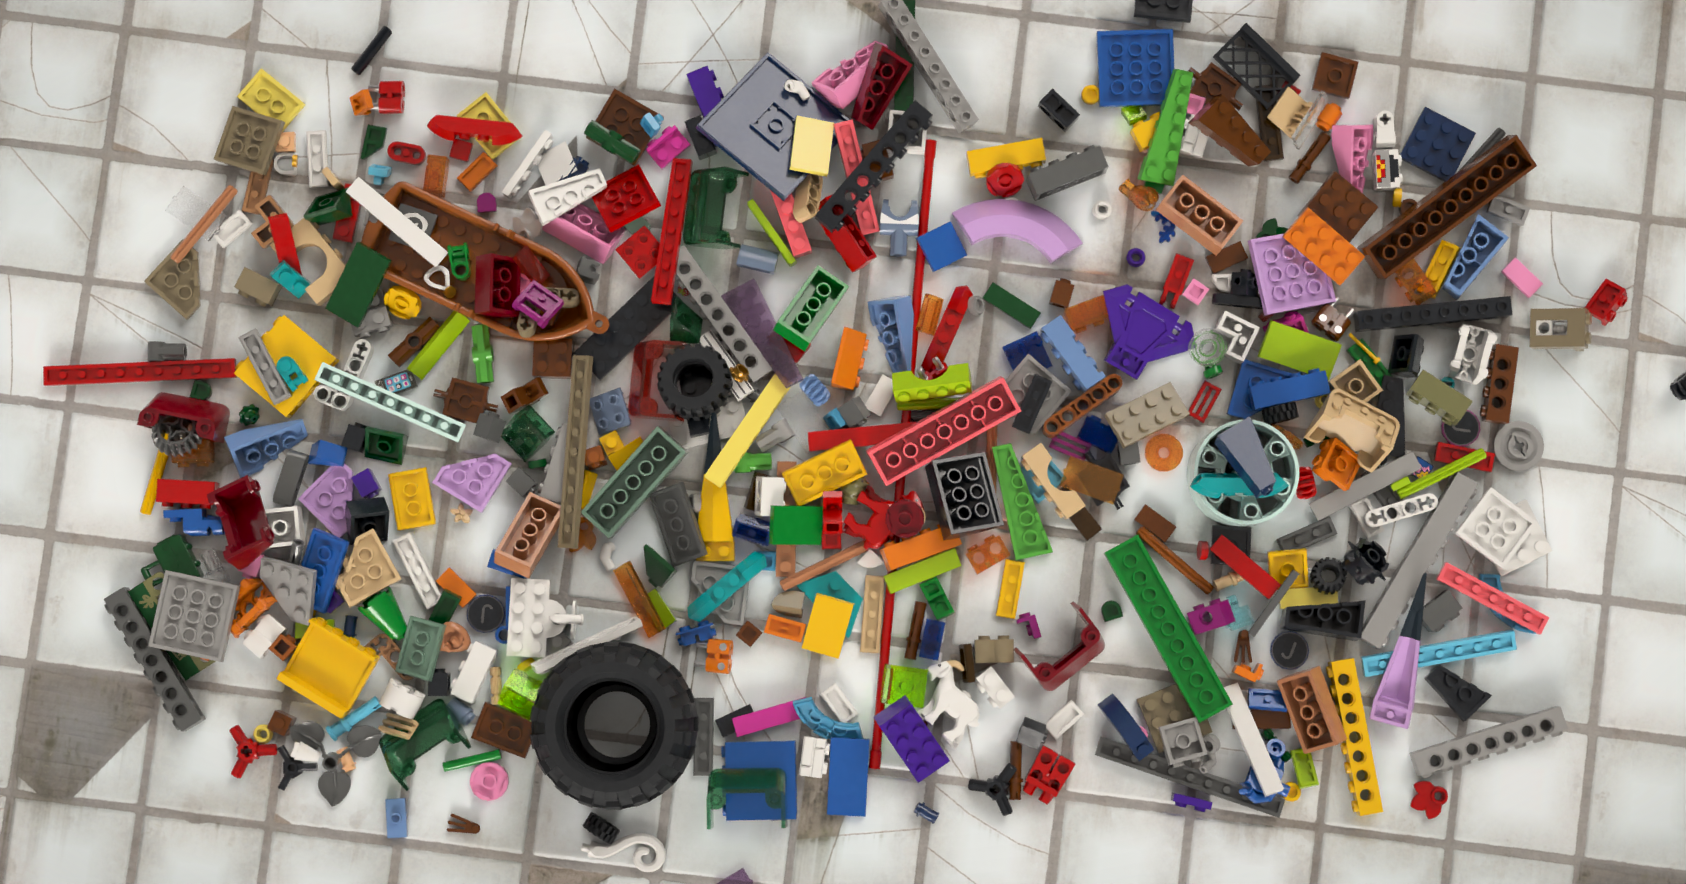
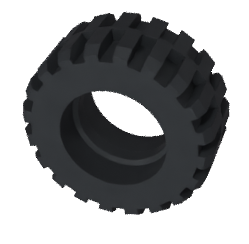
M695 343V347L685 344V348L681 350L677 347L674 349L675 353L673 355L669 353L665 357L667 361L665 363L661 362L659 366L661 371L657 373V387L667 408L672 410L676 416L681 415L686 420L693 418L694 421H700V417H705V419L711 418L710 414L713 412L718 414L721 411L720 407H725L728 403L727 397H731L733 380L729 367L718 351H713L712 347L707 345L704 348L698 343ZM694 367H702L709 370L712 374L713 382L706 393L698 397H687L679 392L677 382L686 370Z

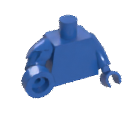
M1271 739L1266 744V748L1280 780H1282L1284 761H1282L1281 757L1286 750L1285 744L1279 739ZM1250 765L1245 782L1240 783L1243 787L1239 789V794L1245 795L1253 803L1272 801L1276 793L1264 796L1254 770ZM1282 783L1284 790L1277 792V794L1287 797L1290 786Z

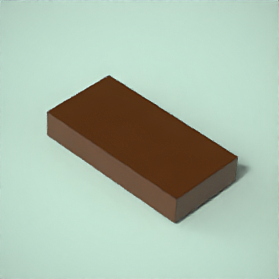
M1241 241L1223 248L1217 256L1212 253L1206 256L1205 259L1212 274H1215L1248 259V256Z
M1146 504L1134 519L1164 543L1176 529L1175 525Z

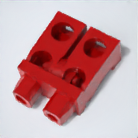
M1042 744L1025 777L1026 782L1023 791L1032 796L1036 787L1042 789L1043 791L1038 800L1048 805L1053 797H1057L1076 763L1060 754L1058 756L1057 752Z

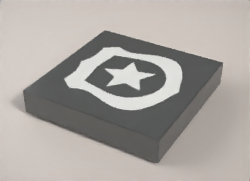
M401 203L399 211L431 237L438 215ZM391 231L389 240L409 246Z

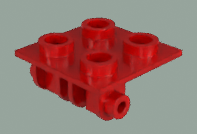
M644 225L615 250L640 279L656 266L660 243Z

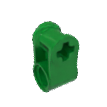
M467 242L459 246L447 245L453 275L460 281L469 279L471 268ZM459 267L466 268V272L463 275L457 274Z

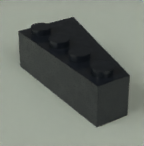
M1366 600L1286 607L1282 610L1280 629L1357 641L1361 639Z

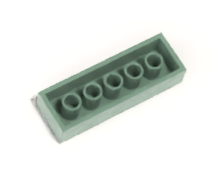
M657 426L584 507L581 514L606 537L613 538L689 452L662 427Z

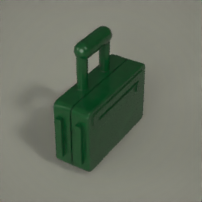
M179 534L172 535L158 542L153 547L157 561L141 568V573L145 580L151 577L149 570L159 564L164 574L165 570L203 578L204 573L200 567L201 562L196 559L192 551V544L188 543L184 535ZM163 579L153 580V587L162 583Z

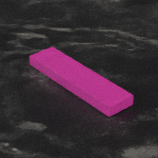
M793 701L731 719L736 737L800 718L794 709Z

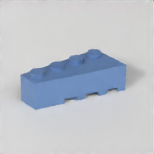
M1478 214L1442 289L1458 300L1503 247L1509 237Z

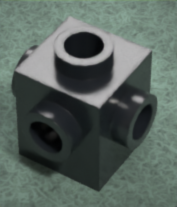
M1240 269V272H1232L1231 295L1257 297L1258 285L1252 270Z

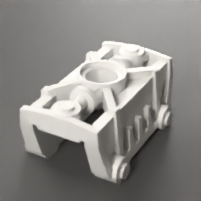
M1462 323L1458 330L1459 340L1454 359L1449 364L1451 371L1448 377L1476 385L1488 375V369L1486 368L1492 345L1497 341V335L1491 330ZM1480 332H1484L1482 343L1476 347L1475 337ZM1470 334L1471 339L1467 340V337ZM1466 349L1473 351L1474 356L1472 359L1464 357ZM1461 365L1463 369L1461 372L1458 373ZM1471 365L1474 369L1472 381L1468 380V373L1466 372L1467 368H1470Z

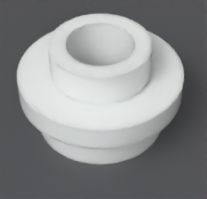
M1104 200L1097 201L1092 208L1093 215L1100 220L1108 218L1112 211L1111 205ZM1103 207L1105 213H1099L1098 208Z

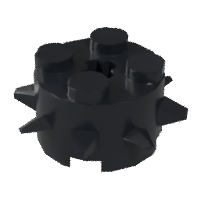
M1359 538V542L1356 545L1348 541L1351 549L1344 555V561L1342 562L1344 570L1348 571L1360 585L1365 583L1374 584L1377 577L1385 581L1386 579L1382 573L1388 569L1389 563H1386L1385 556L1387 554L1382 546L1376 541L1369 542L1363 538Z

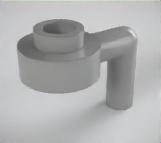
M1207 734L1203 737L1208 753V761L1200 767L1201 773L1209 771L1217 762L1215 752L1220 749V741L1213 734Z

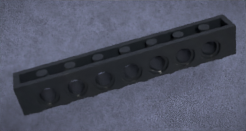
M915 100L816 213L815 219L831 233L835 230L839 231L845 224L843 220L848 215L851 217L857 211L856 205L860 201L864 202L869 197V190L872 187L876 188L882 182V175L885 172L889 174L895 167L894 162L896 159L904 157L908 151L906 148L909 144L914 145L920 138L918 134L922 129L926 131L930 127L933 114ZM909 121H915L918 124V127L915 129H911L908 127L907 123ZM902 135L905 138V142L897 143L895 137ZM886 149L891 150L893 156L886 158L882 152ZM878 164L881 169L878 172H873L870 166ZM860 178H865L868 184L862 187L858 185L857 181ZM851 192L856 198L853 201H848L845 195ZM835 207H840L843 213L837 216L833 214L832 210Z
M1505 296L1360 310L1355 312L1353 317L1356 333L1507 318L1513 314L1511 297Z

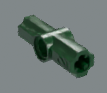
M594 120L587 125L584 131V135L599 143L603 149L613 155L620 156L631 164L639 157L641 150L638 147L624 140L625 138L611 129L608 130Z

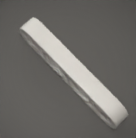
M1427 493L1370 510L1364 515V522L1368 527L1373 528L1428 512L1437 507L1438 499L1434 494ZM1426 497L1432 499L1433 503L1430 504V508L1428 505L1420 506L1419 508L1418 502L1426 501ZM1411 502L1414 504L1415 510L1413 513H1408L1405 510L1406 503ZM1389 508H1394L1397 512L1396 517L1393 519L1387 516L1386 512ZM1380 510H1382L1383 518L1375 520L1376 524L1373 521L1369 522L1371 513L1373 516L1381 515Z

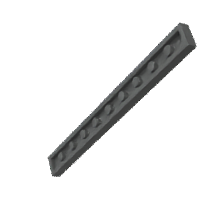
M1101 736L1096 748L1095 755L1280 818L1285 803L1283 798L1275 796L1270 802L1253 803L1245 795L1239 794V789L1243 787L1239 783L1209 773H1201L1200 770L1186 765L1176 768L1173 767V764L1168 766L1166 758L1151 753L1138 761L1128 745Z

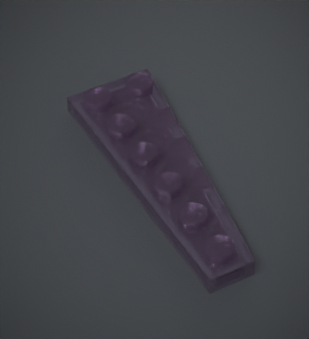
M752 279L721 295L724 302L783 385L789 388L803 381L804 379L784 338L773 331L776 321L756 280Z

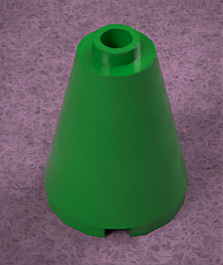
M389 586L385 588L386 591H380L369 597L362 603L364 607L358 606L357 609L388 637L399 641L405 636L407 624L394 593Z

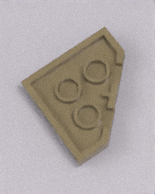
M182 239L144 282L188 320L201 306L199 253L192 247L180 263L173 261L170 255L184 240Z

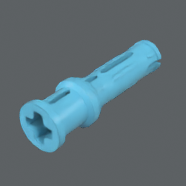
M374 696L346 717L339 718V721L333 725L325 727L330 737L337 741L338 737L346 731L350 732L352 726L382 707L379 704V699Z

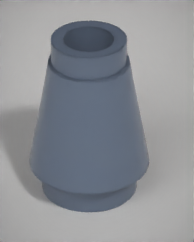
M456 697L448 703L459 724L466 726L475 718L474 710Z

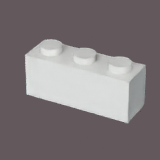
M475 641L474 644L471 643L467 650L468 658L466 661H462L458 669L460 671L458 679L454 678L451 683L450 689L452 691L450 694L471 704L474 703L499 650L479 641Z

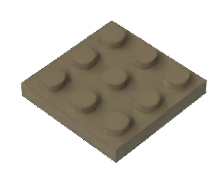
M232 106L214 160L266 176L285 122Z
M1176 683L1136 699L1158 753L1164 752V745L1158 727L1194 718ZM1208 719L1199 723L1202 736L1213 732Z

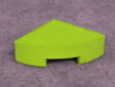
M1406 476L1392 483L1391 488L1393 491H1396L1411 482Z

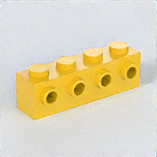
M1042 138L966 152L970 177L975 176V179L986 177L991 168L1001 163L1015 164L1022 171L1024 170L1023 167H1042V164L1046 162Z

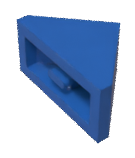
M319 440L311 446L308 463L344 467L348 448Z

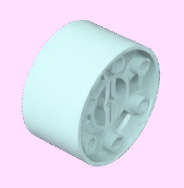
M1242 420L1226 423L1208 433L1195 446L1188 461L1187 484L1193 501L1207 517L1226 526L1246 527L1275 517L1290 503L1298 486L1299 464L1292 445L1279 430L1256 420H1252L1256 432L1269 439L1263 446L1272 472L1274 473L1272 462L1282 458L1286 471V478L1282 479L1289 485L1284 489L1283 493L1279 492L1272 495L1278 503L1266 514H1262L1256 500L1259 498H1256L1254 495L1246 496L1243 493H1235L1234 496H1226L1221 493L1220 498L1217 501H1213L1210 497L1201 495L1190 487L1193 479L1198 475V467L1213 469L1215 473H1225L1227 459L1208 443L1216 435L1226 431ZM1273 444L1280 452L1279 454H1274L1272 452ZM1206 452L1213 454V462L1210 463L1205 460ZM1226 497L1239 501L1237 519L1217 511V508ZM1248 506H1252L1255 509V514L1252 517L1246 514Z

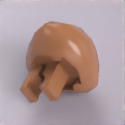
M452 621L445 622L446 628L440 651L450 653L467 650L471 644L467 630L458 623Z

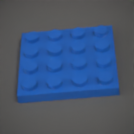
M1173 29L1097 31L1099 108L1161 106L1172 71L1175 69Z

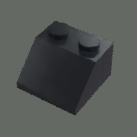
M1418 334L1395 335L1388 373L1406 378L1418 377L1421 368V355L1424 351V339Z
M384 497L346 501L345 519L349 545H354L356 537L372 528L381 542L388 541L390 511Z

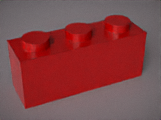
M157 479L156 502L162 503L164 507H173L174 504H181L182 508H193V505H200L201 509H212V506L216 505L215 503H209L207 494L219 489L220 483Z

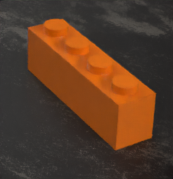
M938 524V529L932 531L930 528L919 531L920 535L916 537L901 538L902 542L896 544L895 541L883 544L885 548L881 549L880 553L889 572L960 546L962 542L960 538L943 540L941 528Z

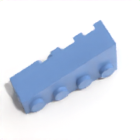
M1061 315L1041 328L1042 333L1040 336L1046 344L1050 343L1053 348L1051 349L1052 354L1056 359L1060 358L1063 362V370L1067 375L1071 374L1074 379L1072 382L1078 391L1082 390L1084 393L1106 377L1103 371L1098 373L1096 370L1098 369L1097 363L1093 358L1085 355L1087 353L1085 347L1079 340L1076 341L1074 339L1076 335Z

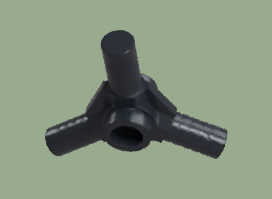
M285 745L277 748L284 759L283 774H285L278 786L279 789L285 791L291 778L294 779L302 774L303 771L318 770V763H303L301 760H294V757L290 756Z

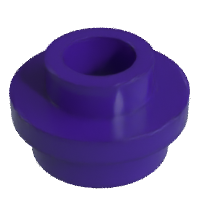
M1139 248L1129 250L1126 255L1127 263L1132 267H1140L1145 262V253ZM1133 255H1138V256H1139V260H1138V261H1134V260L1132 259V256H1133Z

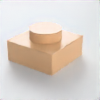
M282 132L275 151L277 153L296 152V133Z

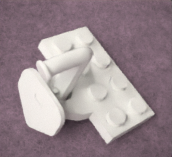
M511 578L506 656L546 657L547 638L556 637L561 634L566 628V624L571 625V639L575 640L577 624L583 625L584 621L583 614L577 615V601L573 600L572 615L567 614L560 603L550 600L551 580Z

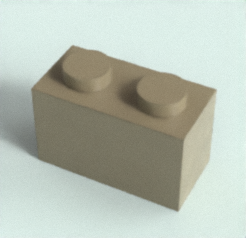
M244 267L234 287L239 290L238 294L246 298L252 296L256 298V303L265 307L266 304L273 306L283 286Z

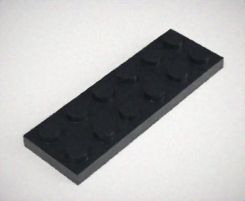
M654 277L608 319L609 328L605 333H594L574 352L575 355L593 356L592 372L600 381L683 303L680 297L673 291L671 305L652 304L651 296Z

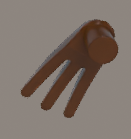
M1242 630L1238 634L1234 662L1236 663L1238 660L1241 645V663H1245L1246 645L1248 659L1252 663L1249 632Z
M455 814L450 816L466 824L453 821L447 822L448 824L465 828H447L448 832L476 834L480 831L478 824Z

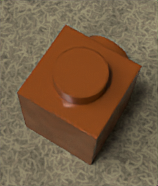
M280 634L268 649L282 661H286L296 650L297 645L295 643L297 640L290 634Z

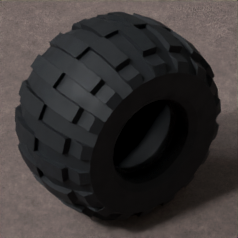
M604 642L581 648L570 656L563 658L553 667L554 669L542 681L537 690L538 694L531 708L530 739L532 749L535 750L539 760L538 765L544 775H547L555 784L554 787L565 796L568 795L577 800L578 803L588 807L622 810L648 803L676 783L692 759L699 728L695 699L691 688L688 687L682 677L683 675L674 665L657 652L636 644ZM620 691L635 696L645 706L649 715L650 729L646 741L636 752L625 757L603 755L590 744L585 733V716L590 705L598 697L609 692Z

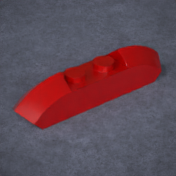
M436 115L427 124V127L434 134L450 141H455L456 136L464 140H470V137H474L483 142H489V139H492V145H505L523 137L516 126L510 122Z
M967 285L955 288L921 366L929 373L933 371L932 367L935 366L932 361L934 357H938L941 362H944L966 313L968 300L973 296Z

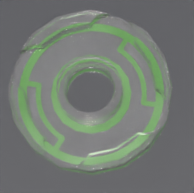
M1211 328L1197 331L1188 344V352L1191 358L1198 365L1205 367L1219 363L1227 351V342L1224 336ZM1206 343H1212L1211 350L1203 351V346Z

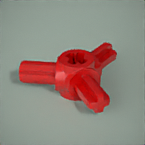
M239 725L229 730L238 744L236 747L238 750L236 755L238 760L231 772V775L236 778L242 777L248 764H252L254 759H259L260 756L277 755L278 753L277 744L253 742L251 738L248 739ZM245 749H252V753H245Z

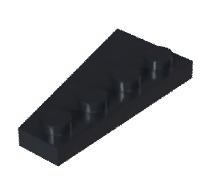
M1383 375L1381 382L1383 391L1379 393L1376 408L1390 414L1399 421L1400 429L1393 450L1389 455L1402 457L1405 455L1403 379Z

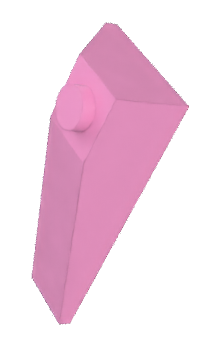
M878 41L870 43L857 51L856 56L847 61L844 59L837 68L833 70L829 68L811 83L812 86L833 106L844 109L859 93L875 42L886 48L888 46Z
M1332 125V147L1339 174L1363 193L1365 184L1363 173L1365 167L1369 165V161L1366 160L1368 150H1372L1373 125Z

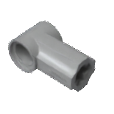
M784 418L772 425L771 429L757 436L755 441L762 453L778 443H783L792 438L795 433Z

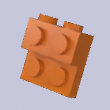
M1336 437L1326 439L1319 446V449H1321L1320 454L1312 460L1314 465L1312 471L1324 481L1330 480L1343 491H1347L1360 467L1357 462L1358 454Z

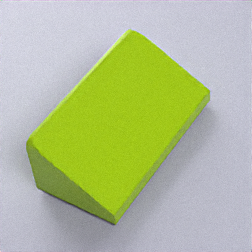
M656 588L640 599L660 631L677 621Z

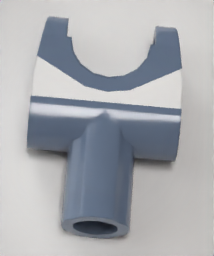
M889 199L883 200L880 216V235H890V256H907V236H918L919 215L917 200H911L909 212L902 217L892 214Z

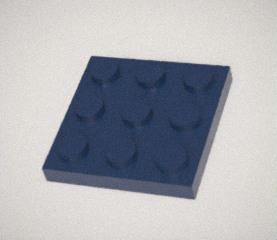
M1424 107L1400 155L1403 161L1445 182L1455 175L1476 133Z

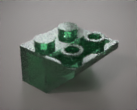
M529 404L514 415L503 429L501 437L524 462H527L550 440L555 431Z

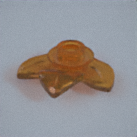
M580 517L578 549L569 548L570 552L579 551L583 546L592 550L596 544V536L593 532L594 525L586 517ZM582 523L588 525L586 530L581 529Z

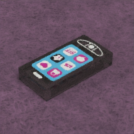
M408 369L375 381L376 386L395 394L418 387L414 374Z

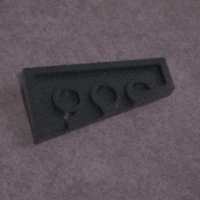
M702 367L686 370L679 378L682 395L698 397L706 393L711 387L713 380L710 371ZM700 417V421H694L693 418L687 420L690 437L709 434L711 418L705 419V417Z

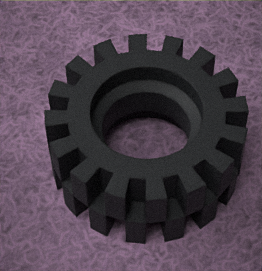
M1296 402L1262 410L1264 423L1268 425L1299 417Z
M1326 557L1325 560L1321 558L1319 562L1314 564L1310 574L1311 584L1314 583V589L1318 588V592L1324 591L1326 595L1329 592L1334 594L1335 591H1340L1347 578V571L1341 566L1342 562L1340 560L1336 562V558L1329 560V557ZM1326 569L1332 570L1336 575V579L1333 582H1326L1322 579L1321 572Z
M593 812L589 814L582 825L594 836L608 844H612L620 832L612 823Z

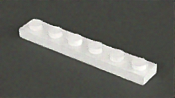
M636 616L531 663L532 670L536 674H546L551 671L550 668L557 665L563 658L570 656L581 648L609 641L615 642L620 640L621 636L626 633L633 634L637 632L638 628L643 626L642 622Z

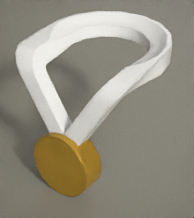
M283 152L275 157L274 168L279 174L286 176L297 175L298 153ZM283 156L292 157V167H294V170L282 171L278 167V160Z
M438 265L436 268L432 267L426 272L424 280L429 286L442 289L443 294L447 298L455 296L456 289L450 285L447 268ZM436 271H442L445 275V286L431 282L429 277Z

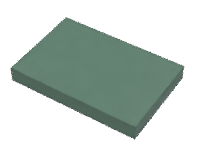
M410 615L395 672L432 682L446 625Z

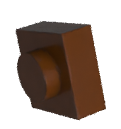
M747 621L736 636L751 647L763 632L750 621Z

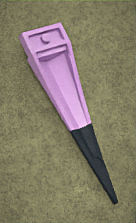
M1426 572L1422 575L1393 654L1373 700L1369 718L1405 729L1409 728L1414 709L1427 578Z

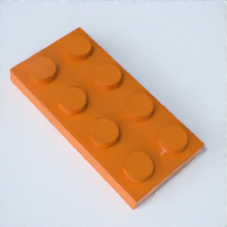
M1308 207L1282 236L1339 286L1365 258L1359 250Z

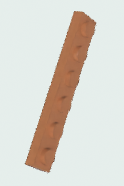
M777 461V477L783 478L781 472L796 466L797 462ZM786 484V491L783 494L785 506H796V502ZM776 545V577H789L795 574L796 545Z

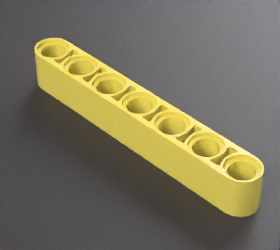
M778 371L774 374L710 466L704 478L720 488L724 485L792 386V380Z

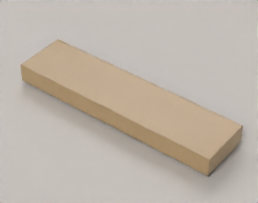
M866 575L860 652L879 653L885 581L883 576Z

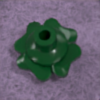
M254 404L244 406L239 412V422L244 423L245 426L255 424L260 417L259 408L255 407Z

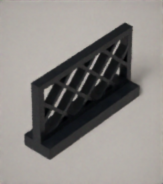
M1247 23L1213 56L1266 109L1284 93L1288 86L1293 85L1301 76ZM1239 36L1245 41V48H1234V41ZM1223 52H1232V61H1224L1219 56ZM1234 52H1245V61H1235ZM1248 52H1256L1259 55V61H1248ZM1235 65H1245V75H1238L1235 72ZM1248 65H1259V75H1248ZM1262 65H1270L1272 67V75H1262ZM1248 78H1259V88L1250 87L1248 85ZM1262 78H1272V88H1262ZM1275 78H1283L1288 84L1284 88H1275ZM1262 91H1272L1273 99L1269 103L1262 98Z

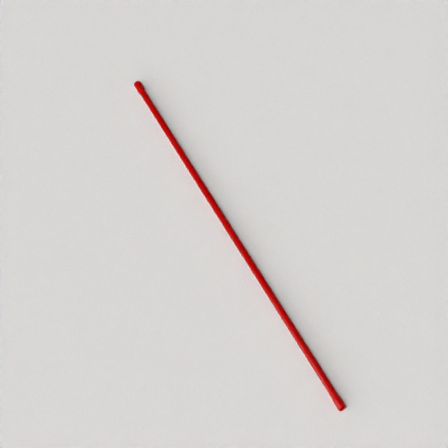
M927 139L925 143L918 237L928 232L933 167L937 144L936 140ZM918 241L912 294L914 320L911 371L914 375L925 267V255ZM902 410L901 423L911 422L912 410ZM906 475L895 482L894 502L903 499L901 495H904ZM895 536L893 540L890 539V542L895 541V544L899 543L900 537ZM897 569L887 571V574L897 571ZM887 585L875 715L885 709L895 600V592L890 594ZM875 719L869 768L880 769L883 731Z

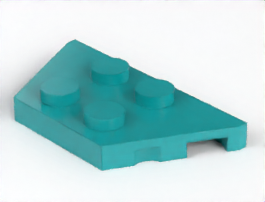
M836 571L796 585L802 592H805V595L813 603L817 593L854 603L845 635L847 638L850 637L863 598Z

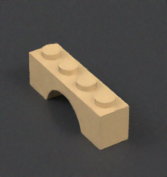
M1042 443L1021 457L1023 459L1021 464L1026 471L1030 470L1033 473V481L1038 487L1042 486L1045 490L1043 495L1049 503L1051 501L1056 506L1054 510L1060 518L1064 517L1066 520L1086 506L1075 490L1062 491L1051 484L1047 470L1052 457Z

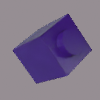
M369 468L351 477L362 498H374L382 490L374 473Z

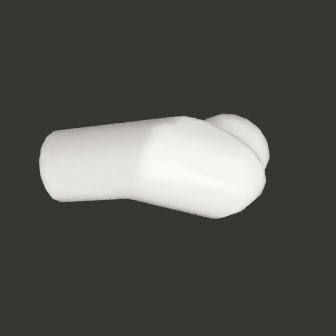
M787 80L785 82L784 88L789 92L798 93L803 101L811 97L801 81Z
M612 542L604 543L599 555L607 572L615 568L610 558L611 553L615 551V545Z

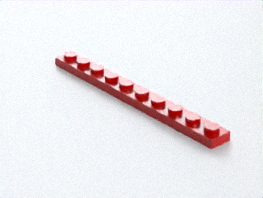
M236 359L43 366L44 386L237 378L234 374L236 371Z

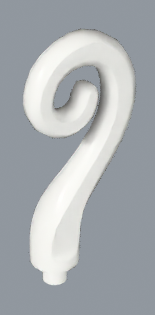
M645 833L631 834L614 841L612 844L591 841L590 845L583 843L581 851L588 852V857L606 858L634 844L650 845L656 852V857L652 863L645 864L641 860L643 855H647L650 852L647 847H639L633 854L635 867L643 872L658 870L666 859V850L662 842L656 837Z

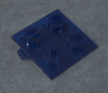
M1037 331L1002 347L1013 371L1027 354L1031 355L1046 369L1053 366L1042 344V338L1038 335Z

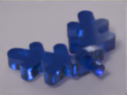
M1151 211V216L1155 217V222L1161 219V224L1165 225L1163 226L1165 232H1159V236H1161L1159 243L1162 244L1165 240L1170 242L1169 235L1171 234L1172 237L1176 235L1174 231L1175 224L1158 211Z

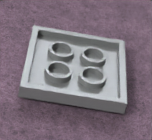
M1027 354L1005 381L1019 407L1035 374L1053 381L1031 429V432L1035 435L1072 390L1031 355Z

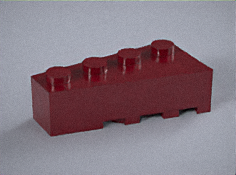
M875 42L851 118L873 130L912 67V64L885 46Z

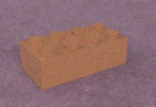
M1184 175L1179 178L1156 208V211L1215 256L1223 249L1243 222L1241 218Z
M529 492L495 551L494 563L526 578H530L559 527L561 505Z
M1320 666L1290 674L1277 680L1304 754L1338 745L1347 739Z

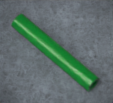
M498 749L443 762V769L446 772L502 759L501 752Z

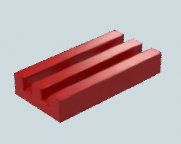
M1205 380L1188 410L1189 416L1204 423L1222 389ZM1206 386H1208L1209 389L1205 394L1201 404L1199 405L1196 413H1193L1192 411L1194 410L1204 389L1206 388ZM1212 390H1215L1216 392L1203 416L1200 417L1199 414Z

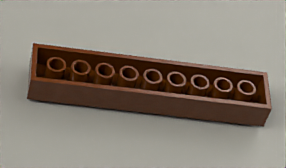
M1507 135L1359 245L1357 249L1365 256L1364 259L1376 277L1386 279L1537 165L1517 135Z

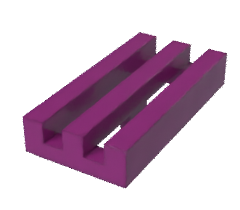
M1064 432L1059 435L1085 446V450L1057 438V436L1052 438L1049 448L1082 462L1086 459L1084 455L1081 457L1054 445V443H1060L1083 454L1087 453L1092 445Z

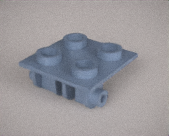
M621 387L590 398V407L599 435L631 426L632 420L629 417L628 408L626 407L627 403H625Z

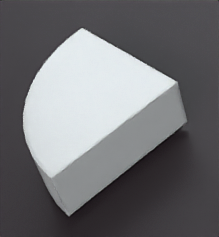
M1212 274L1211 277L1215 287L1223 293L1230 294L1231 274Z
M869 549L857 563L866 568H874L881 565L884 561Z

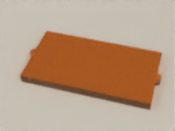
M1070 456L1066 468L1063 469L1064 474L1060 486L1114 504L1117 493L1121 490L1119 487L1124 474Z

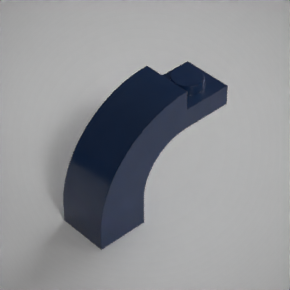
M1113 693L1097 704L1138 761L1154 751L1142 729Z

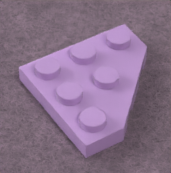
M497 454L442 466L432 483L482 513L512 463Z
M345 463L344 467L330 466L298 498L335 536L340 538L347 533L345 519L346 501L354 500V482L351 479L354 476V471Z

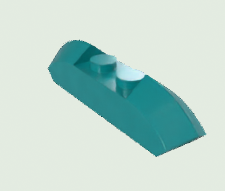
M1199 473L1190 485L1199 494L1211 498H1220L1221 493L1226 496H1234L1235 493H1243L1246 496L1254 495L1237 473ZM1273 473L1276 479L1273 486L1274 490L1265 497L1275 495L1289 485L1277 473Z
M754 551L687 607L689 619L697 622L702 621L767 566L765 555Z

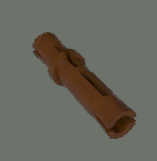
M1321 131L1302 159L1298 160V165L1288 177L1292 182L1299 184L1305 173L1310 171L1311 165L1331 139L1327 133Z
M915 601L909 636L906 637L907 647L904 656L906 659L916 660L919 643L921 644L920 636L927 603Z
M1010 741V764H1013L1017 771L1009 781V800H1021V782H1023L1021 778L1022 743Z

